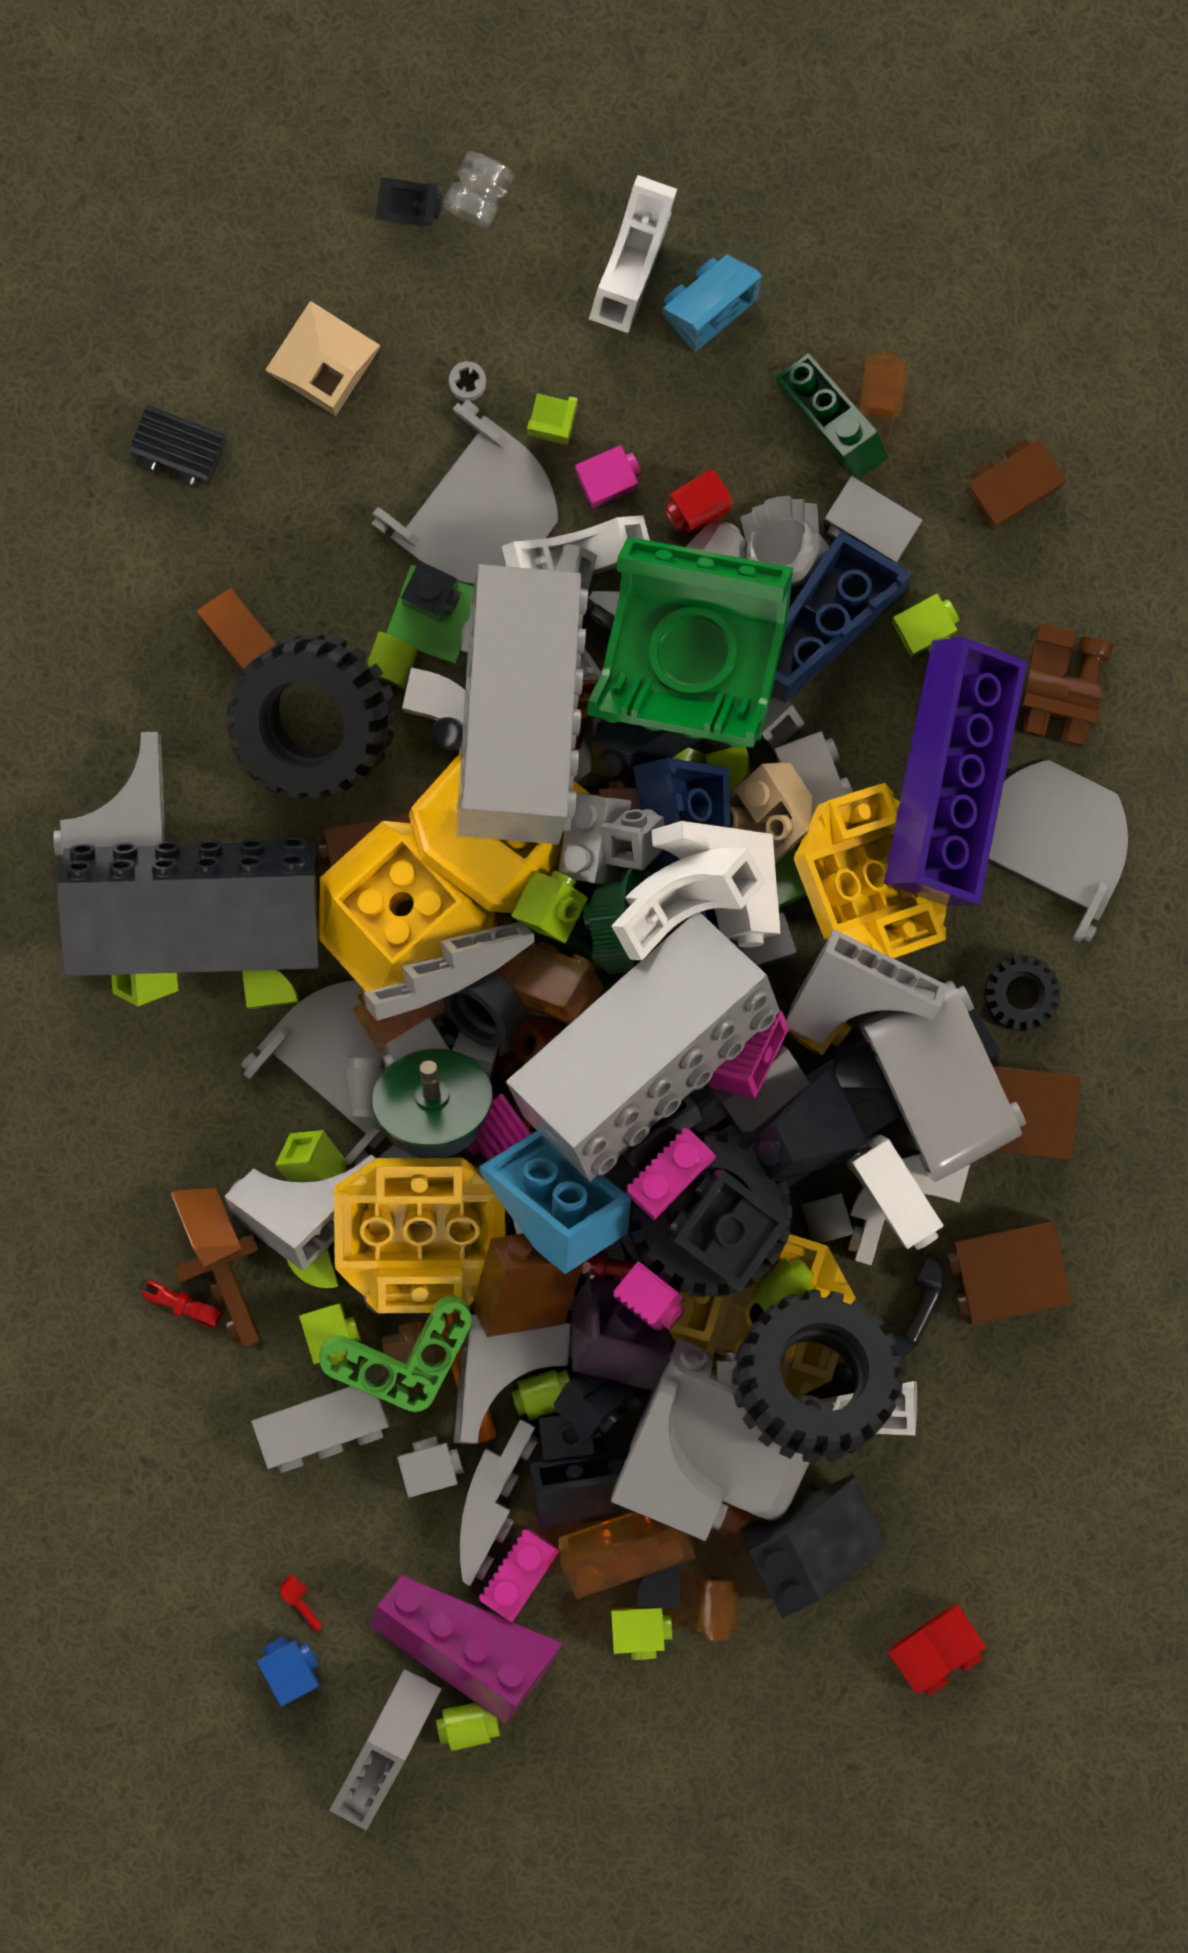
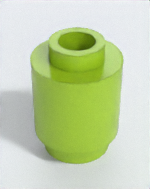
M784 1257L756 1284L758 1289L751 1296L766 1310L772 1304L777 1306L782 1298L791 1294H796L798 1298H801L806 1290L814 1288L809 1280L815 1275L798 1257L792 1262L787 1257Z
M553 1369L517 1381L519 1389L512 1391V1396L519 1416L527 1413L529 1421L539 1419V1417L557 1413L553 1403L565 1384L570 1381L567 1370L556 1373V1370Z
M475 1702L443 1709V1718L436 1720L441 1745L449 1743L451 1751L490 1743V1738L500 1736L497 1718Z

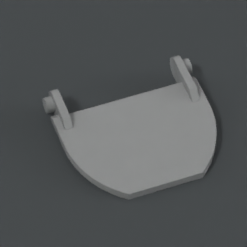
M466 400L463 405L457 403L452 411L479 432L406 528L378 507L372 513L376 518L371 524L384 534L389 528L394 531L390 538L420 561L457 578L460 582L474 584L478 564L506 566L502 550L503 545L514 541L545 539L558 522V510L550 481L532 453L486 416H483L482 419L475 416L479 409L473 403Z
M1050 760L1038 762L1016 772L1004 781L989 860L1086 908L1072 940L1078 943L1082 939L1090 942L1097 927L1090 923L1093 918L1099 921L1125 865L1128 848V829L1125 812L1117 793Z
M357 981L334 984L304 998L283 1017L257 1047L261 1051L260 1055L256 1057L251 1052L241 1063V1066L246 1069L243 1075L250 1080L274 1054L362 1130L366 1135L343 1160L349 1166L353 1163L358 1165L370 1156L365 1151L367 1146L370 1145L375 1149L388 1135L377 1124L375 1116H352L344 1068L349 1066V1056H380L382 1061H384L383 1057L386 1056L384 1054L385 1045L418 1025L406 1013L377 1021L367 1010L363 993L365 990Z

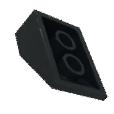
M853 1474L791 1503L784 1516L777 1520L760 1518L739 1529L781 1618L821 1600L886 1546L884 1538Z

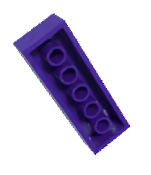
M966 637L932 641L884 884L946 906L980 905L1027 661Z

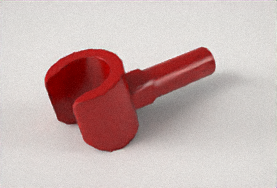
M290 1574L280 1586L282 1598L288 1604L295 1607L312 1630L316 1632L323 1625L301 1599L309 1588L304 1583L297 1581L298 1578L293 1574Z

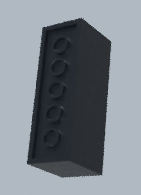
M291 837L284 839L282 842H264L261 839L251 838L245 839L240 843L222 844L218 840H204L194 845H180L174 841H163L155 846H137L134 843L123 842L113 847L95 848L91 844H77L71 848L63 849L56 884L64 976L319 968L321 941L319 940L320 893L317 841H306L304 838Z

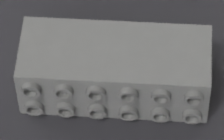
M478 564L471 596L456 836L559 844L563 830L570 831L571 819L575 815L576 791L569 790L573 788L574 776H577L579 751L574 749L576 735H579L581 710L577 709L583 686V669H579L581 655L584 654L586 629H582L583 614H586L588 589L580 588L581 573Z
M699 912L687 919L511 1076L506 1083L523 1117L591 1182L598 1175H604L609 1172L616 1164L618 1157L630 1146L640 1144L647 1137L650 1128L662 1117L666 1118L672 1115L679 1108L681 1100L693 1089L703 1087L711 1079L713 1071L724 1061L732 1060L738 1056L743 1050L745 1043L753 1035L768 1029L775 1021L776 1015L780 1010L767 975Z

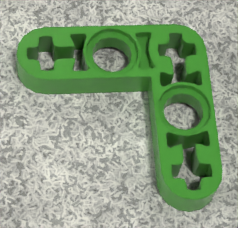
M447 1296L440 1299L426 1321L406 1363L350 1338L332 1336L325 1340L320 1347L319 1358L321 1368L328 1376L412 1412L422 1411L433 1402L472 1323L470 1308L466 1301L460 1297ZM454 1309L459 1310L461 1322L454 1320L447 1331L448 1338L442 1335L446 1324L445 1317L442 1314H451ZM437 1344L442 1346L446 1353L442 1361L431 1364L423 1360L421 1356L422 1351L428 1345ZM340 1349H344L346 1359L356 1364L358 1363V1357L362 1356L357 1374H352L354 1372L353 1364L344 1360H340L337 1365H333L329 1353L337 1354ZM373 1364H381L388 1369L389 1375L381 1383H371L364 1376L365 1371ZM397 1373H401V1383L406 1386L414 1387L417 1382L422 1383L424 1395L417 1393L414 1398H409L407 1388L397 1383L395 1391H391L395 1385Z

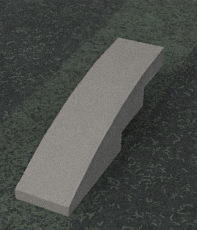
M516 922L440 940L443 957L402 966L403 983L363 992L366 1008L378 1021L421 1008L458 992L500 968L535 942L534 933L521 922Z

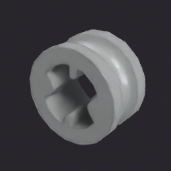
M465 361L458 363L449 374L451 392L455 397L463 401H472L480 397L486 388V377L483 369L474 362ZM468 370L470 376L473 372L478 375L479 379L474 382L475 390L466 392V387H463L461 391L456 386V383L461 381L460 373L462 371Z

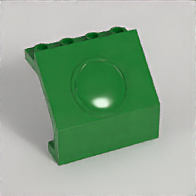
M627 537L617 558L616 571L621 572L617 609L603 670L588 700L587 715L599 717L611 723L624 722L640 725L651 731L665 730L681 733L692 739L706 738L722 741L733 747L747 746L753 748L756 740L761 741L788 621L793 568Z

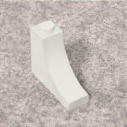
M686 821L676 822L651 830L653 847L668 851L679 859L717 848H748L766 883L742 909L714 908L719 931L729 940L738 941L739 947L761 946L764 944V938L781 934L772 834Z
M877 1132L871 1134L866 1138L868 1145L850 1158L846 1164L875 1202L902 1245L907 1249L914 1245L919 1250L939 1237L936 1231L944 1225L890 1140Z

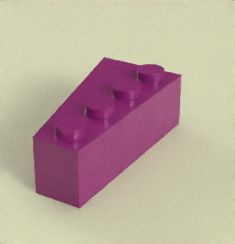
M402 1575L379 1603L370 1623L373 1629L506 1725L553 1664L563 1644Z

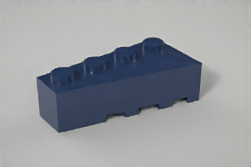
M665 758L633 766L641 810L650 809L659 816H663L665 826L686 821L730 828L729 768L673 758ZM663 850L652 861L654 873L681 859ZM714 908L701 911L700 913L719 930ZM670 930L667 933V937L670 936L675 930Z

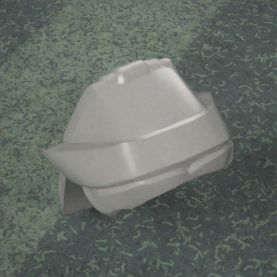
M779 496L765 500L764 504L753 507L751 513L740 517L747 542L745 559L792 567L791 594L799 593L803 589L830 547L819 534L817 504L806 503L805 499H793L791 496Z

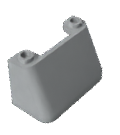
M952 981L944 983L948 985L941 1009L934 1021L909 1012L885 1010L858 1023L865 1041L869 1042L873 1052L877 1053L874 1055L876 1062L883 1071L913 1137L912 1141L915 1147L921 1151L919 1157L926 1175L934 1182L957 1172L1022 1136L1020 1127L1026 1125L1025 1118L1017 1102L1009 1104L969 1016L968 1011L973 1010L974 1006L965 987L956 988Z
M678 1338L648 1396L649 1399L642 1411L630 1450L662 1376L678 1382L672 1406L673 1427L679 1446L689 1462L705 1478L725 1488L724 1502L767 1520H777L783 1517L794 1498L810 1462H803V1454L795 1453L791 1459L780 1455L781 1446L773 1441L769 1447L759 1441L758 1438L762 1435V1432L758 1427L755 1426L749 1430L742 1420L747 1412L745 1407L737 1408L733 1395L737 1390L709 1378L713 1363L708 1353L702 1348ZM799 1395L795 1397L803 1405L815 1410L833 1411L834 1408L833 1404L814 1396Z

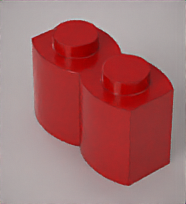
M710 468L668 494L669 500L668 505L665 506L667 509L665 515L677 533L684 530L687 536H691L707 524L712 523L731 511L733 500L716 471Z
M956 1602L888 1648L887 1652L915 1694L917 1695L925 1691L929 1696L949 1682L945 1676L951 1671L960 1667L962 1672H965L978 1664L983 1659L980 1652L987 1647Z

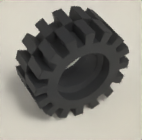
M1030 955L1013 956L999 963L988 975L984 989L985 1005L993 1016L992 1018L1003 1025V1027L1017 1031L1033 1030L1046 1024L1057 1012L1056 1009L1061 1002V984L1058 983L1057 974L1054 969L1051 970L1048 967V963L1044 960H1038L1035 956ZM1017 977L1031 979L1038 988L1037 1002L1030 1009H1016L1007 1000V986Z

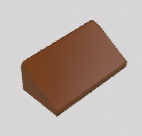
M231 588L196 611L242 669L252 660L276 645Z
M217 1188L179 1190L171 1193L192 1248L203 1267L242 1249Z

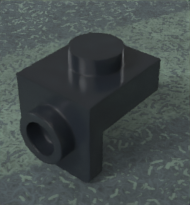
M385 177L380 178L375 220L417 227L432 226L433 219L439 218L442 206V196L437 194L438 185L430 182L423 184Z

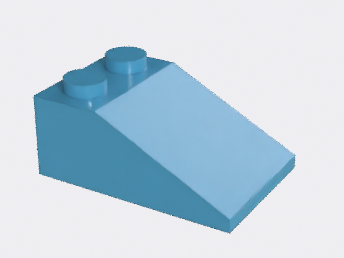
M727 254L719 261L713 257L696 271L695 274L699 278L686 288L681 284L665 297L664 302L667 305L663 308L662 315L689 347L696 352L758 300L762 275L757 269Z
M539 1131L534 1132L480 1166V1174L535 1250L564 1274L628 1234L631 1197L603 1175H598L589 1182Z

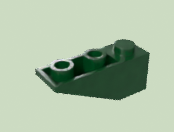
M809 353L775 377L830 453L850 477L853 476L859 480L889 458L876 429Z

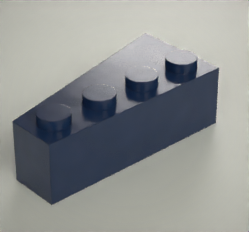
M840 531L789 609L786 631L771 695L785 703L909 591L913 573Z

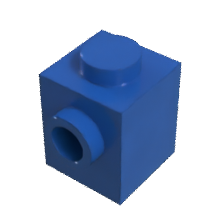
M283 1636L262 1648L265 1656L261 1657L257 1663L281 1707L320 1685L321 1682L313 1668L319 1666V1663L308 1643L300 1646L297 1638L287 1643Z

